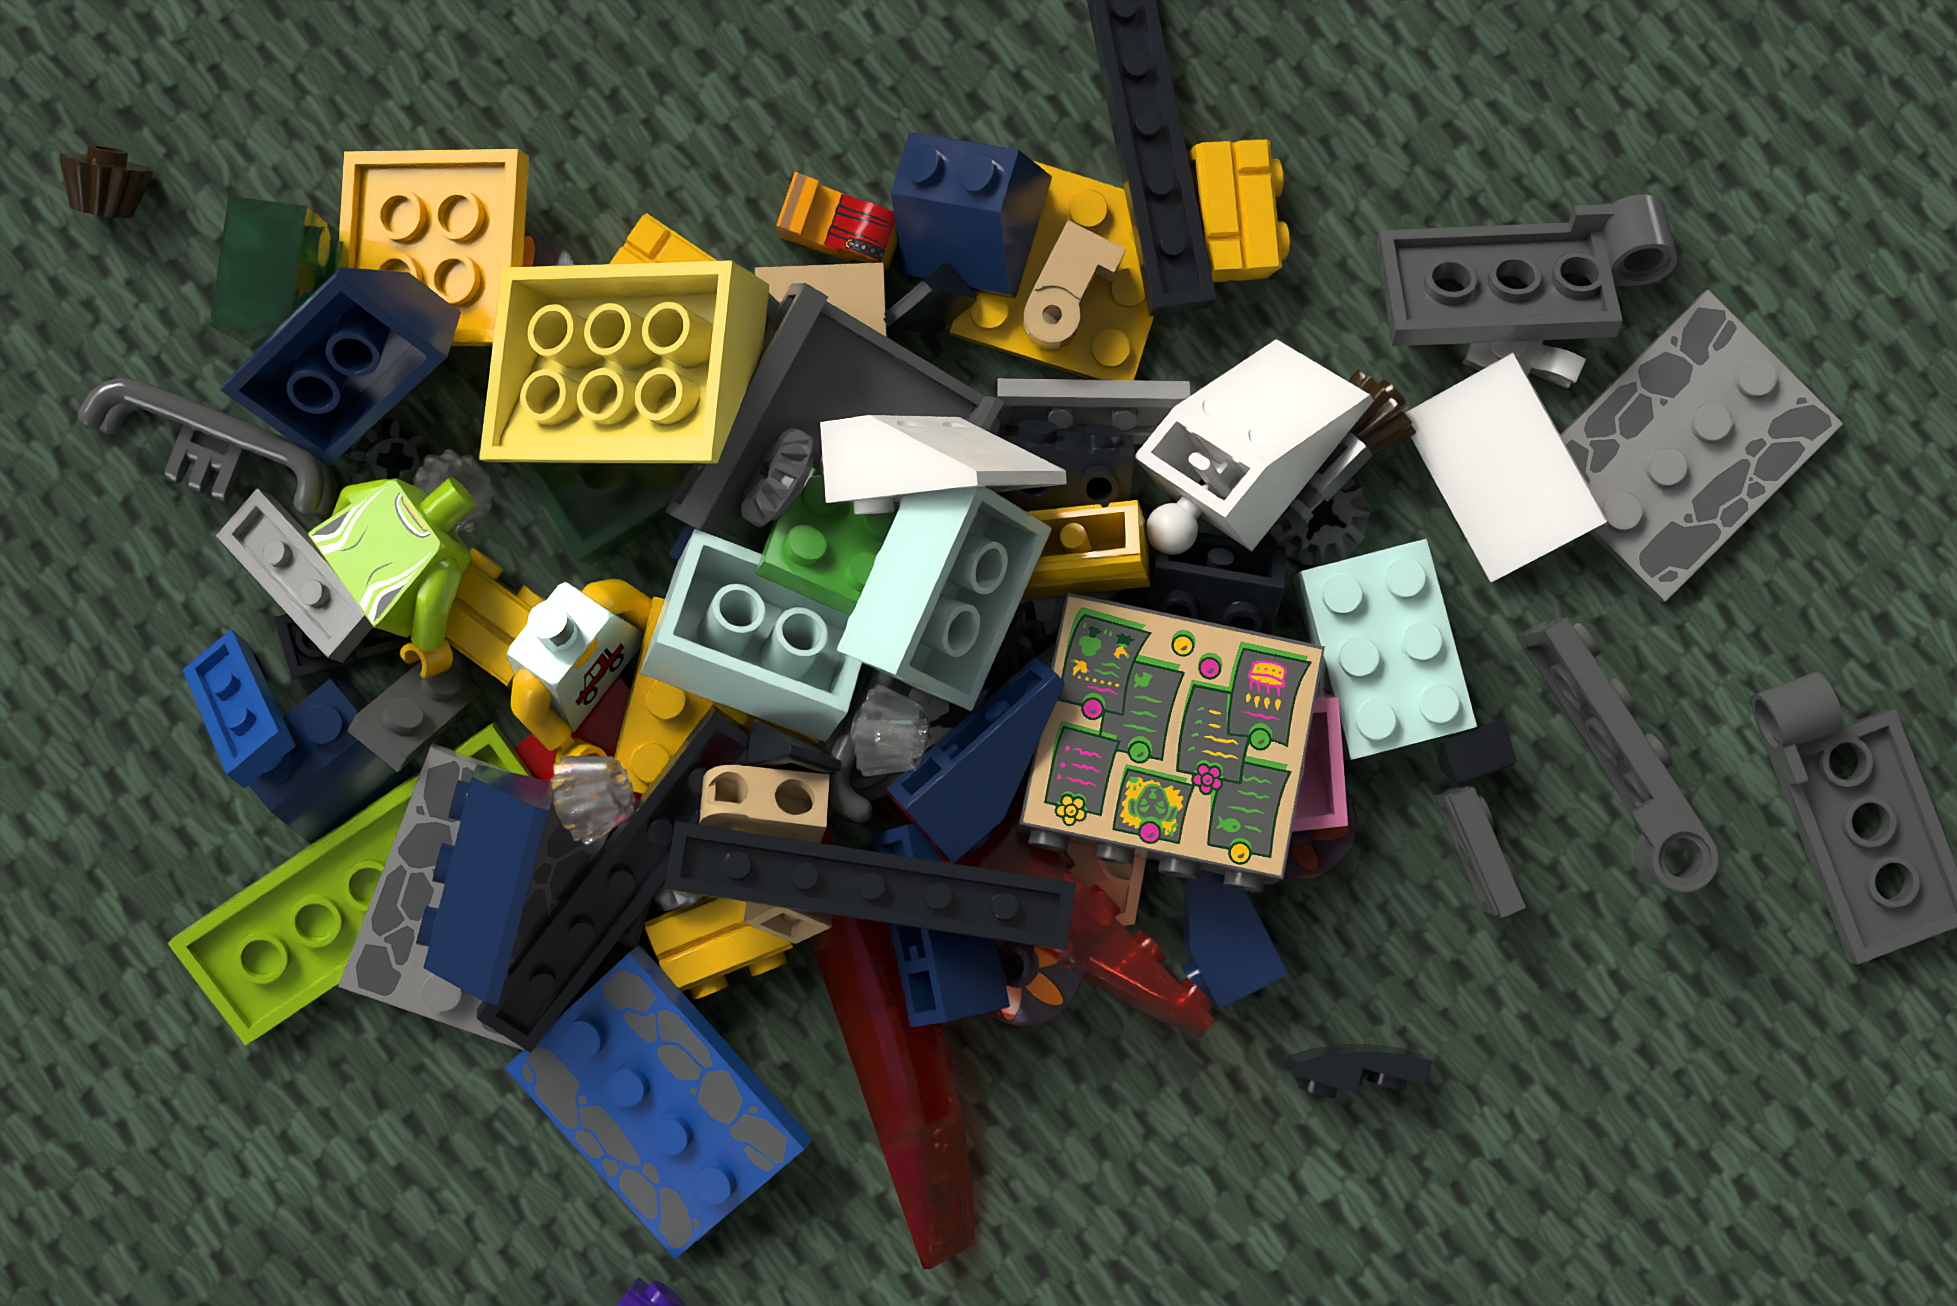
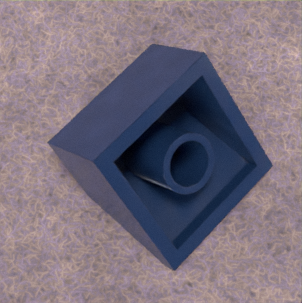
M909 132L891 191L903 275L923 281L943 263L945 265L950 263L973 291L1016 299L1052 176L1018 149Z
M330 678L283 717L296 746L285 754L282 761L274 769L262 773L249 784L250 788L272 814L310 844H313L422 770L418 762L412 759L397 772L347 731L355 715L369 704L350 680Z

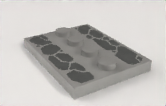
M1706 290L1560 435L1608 520L1606 523L1590 530L1589 533L1661 603L1666 602L1843 423L1709 290Z
M432 743L338 987L524 1050L477 1019V1008L483 1002L482 1000L423 968L428 947L417 945L416 941L426 905L439 908L445 884L432 882L441 844L455 845L461 821L449 819L448 816L457 781L471 782L476 764L508 771ZM553 787L550 809L509 967L603 847L616 816L615 809Z

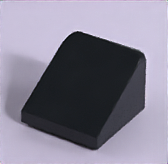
M943 263L885 312L884 315L886 317L883 320L889 327L925 334H935L943 330L974 304L977 298L950 263L947 265Z
M760 719L753 720L747 764L752 765L751 767L829 775L841 771V760L805 735Z
M1496 720L1446 738L1441 743L1437 759L1440 771L1459 785L1514 766V763L1517 762L1506 724L1502 720Z

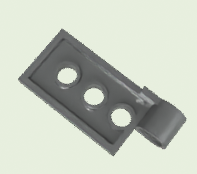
M1646 194L1627 196L1613 204L1576 205L1573 207L1569 223L1380 230L1376 246L1392 346L1617 337L1623 320L1615 286H1637L1656 282L1672 272L1678 260L1665 205L1659 198ZM1569 273L1580 274L1589 279L1592 284L1583 287L1574 286L1564 280L1562 276ZM1504 276L1518 277L1528 287L1524 289H1511L1501 284L1498 279ZM1439 279H1453L1465 289L1458 292H1449L1442 290L1434 282Z
M1568 617L1536 623L1516 636L1630 811V816L1642 834L1634 848V862L1639 874L1654 886L1680 892L1696 891L1707 885L1714 877L1718 868L1719 856L1717 847L1669 774L1667 768L1672 766V761L1668 752L1653 734L1647 733L1644 735L1630 714L1636 710V706L1629 692L1616 678L1608 680L1594 659L1600 655V651L1591 634L1582 624L1577 622L1572 625ZM1679 839L1686 847L1687 862L1680 872L1672 875L1665 867L1664 852L1672 841Z
M1816 671L1754 694L1752 696V710L1755 721L1848 962L1858 965L1957 928V865L1896 709H1887L1843 726V715L1837 696L1827 679ZM1841 743H1845L1853 748L1858 759L1854 774L1845 780L1835 776L1829 765L1831 751ZM1869 803L1879 812L1881 824L1878 832L1873 837L1864 840L1855 833L1852 826V817L1859 806ZM1888 863L1898 866L1904 878L1902 890L1891 899L1883 898L1875 885V878L1879 869Z

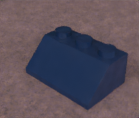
M340 267L223 382L220 391L299 447L309 451L316 459L329 467L447 358L461 312L409 272Z
M476 764L471 782L457 781L448 816L449 819L461 821L455 845L441 844L432 882L445 885L439 908L427 905L425 907L416 944L428 947L424 969L486 1003L499 1005L550 809L554 782Z

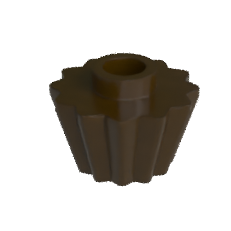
M88 145L87 154L60 153V163L71 209L103 217L125 219L133 217L152 178L153 170H150V167L129 162L127 151L106 146Z
M1359 369L1350 377L1349 383L1370 394L1374 400L1350 430L1353 435L1368 447L1372 455L1395 446L1417 433L1411 425L1412 421L1404 413L1409 408L1408 403L1393 385L1384 379L1377 384L1370 375L1366 376Z

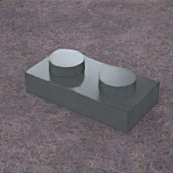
M422 661L419 662L356 714L347 731L394 770L399 772L470 710L479 698L482 690L451 666L445 672L422 679L420 677Z

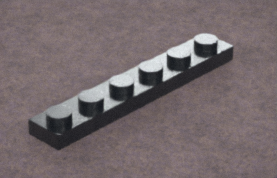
M1087 0L1149 317L1212 308L1217 298L1156 0Z
M712 705L508 968L499 1005L483 1001L477 1008V1019L526 1051L530 1053L533 1051L666 880L675 821L700 825L703 777L705 773L714 767L723 765L752 766L747 764L751 733L749 729L716 706Z
M675 821L664 889L1067 950L1076 883Z

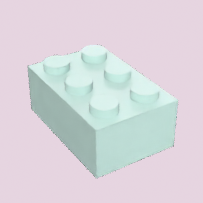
M985 486L903 495L901 506L885 542L876 556L873 569L858 603L848 619L846 630L837 651L910 686L972 711L1052 528Z
M694 529L677 563L640 674L826 742L848 712L862 662L837 651L850 616L756 575L755 573L762 554Z
M1427 539L1304 570L1291 576L1308 641L1311 644L1325 646L1319 682L1321 687L1339 698L1343 759L1353 760L1477 727Z

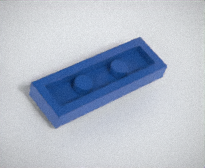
M229 630L183 669L225 773L245 789L262 773L274 769L282 761L285 754L296 746L250 646L235 631Z

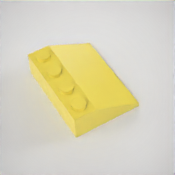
M734 261L502 268L479 459L485 462L718 463L763 350L770 284Z

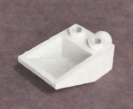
M1276 339L1176 405L1134 456L1159 489L1177 501V503L1159 506L1149 516L1146 534L1150 544L1156 550L1169 555H1177L1187 551L1197 538V518L1200 516L1252 551L1374 400L1371 395ZM1201 479L1206 483L1203 486L1198 484Z
M866 415L820 422L822 442L820 472L824 475L826 503L853 502L854 515L894 512V502H899L900 508L903 495L974 486H985L993 492L1067 484L1066 470L960 417Z

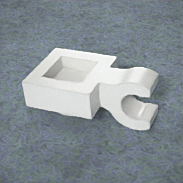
M1543 340L1471 343L1462 363L1481 371L1504 357L1515 353L1527 376L1529 373H1532L1568 389L1571 383H1576L1586 359L1561 348L1543 345Z

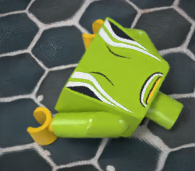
M453 477L446 479L429 496L422 489L397 478L348 485L341 491L332 516L308 533L309 537L373 627L406 638L411 635L412 642L402 647L400 656L408 664L419 660L422 661V670L420 672L422 679L449 670L452 666L453 654L450 645L444 639L448 616L462 579L461 573L471 561V552L459 538L453 527L477 506L475 499Z

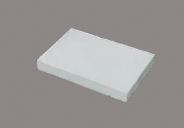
M1515 353L1504 357L1405 412L1406 416L1412 421L1411 425L1417 432L1411 439L1490 582L1507 575L1608 521Z

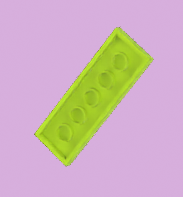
M495 722L453 749V751L513 773L535 778ZM420 772L175 935L169 941L168 945L245 1046L340 983Z

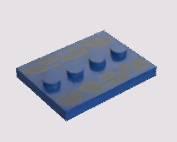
M640 945L629 952L554 1022L531 1053L524 1049L505 1067L674 1259L679 1257L792 1161L813 1140Z

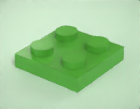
M812 467L797 498L789 509L773 522L755 574L850 616L858 603L873 569L876 556L885 542L899 506L894 504V512L854 515L853 502L826 503L824 475L821 474L820 470Z

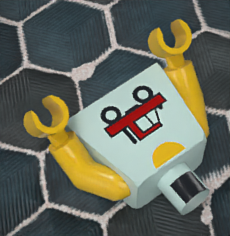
M607 579L589 583L582 591L567 582L558 585L546 601L537 604L532 609L528 617V624L510 645L507 652V658L515 674L511 693V709L514 715L549 751L557 749L556 765L559 771L588 784L591 781L581 771L583 759L585 756H588L593 761L606 765L607 755L600 747L578 738H572L570 734L572 731L575 732L640 649L653 600L620 579Z

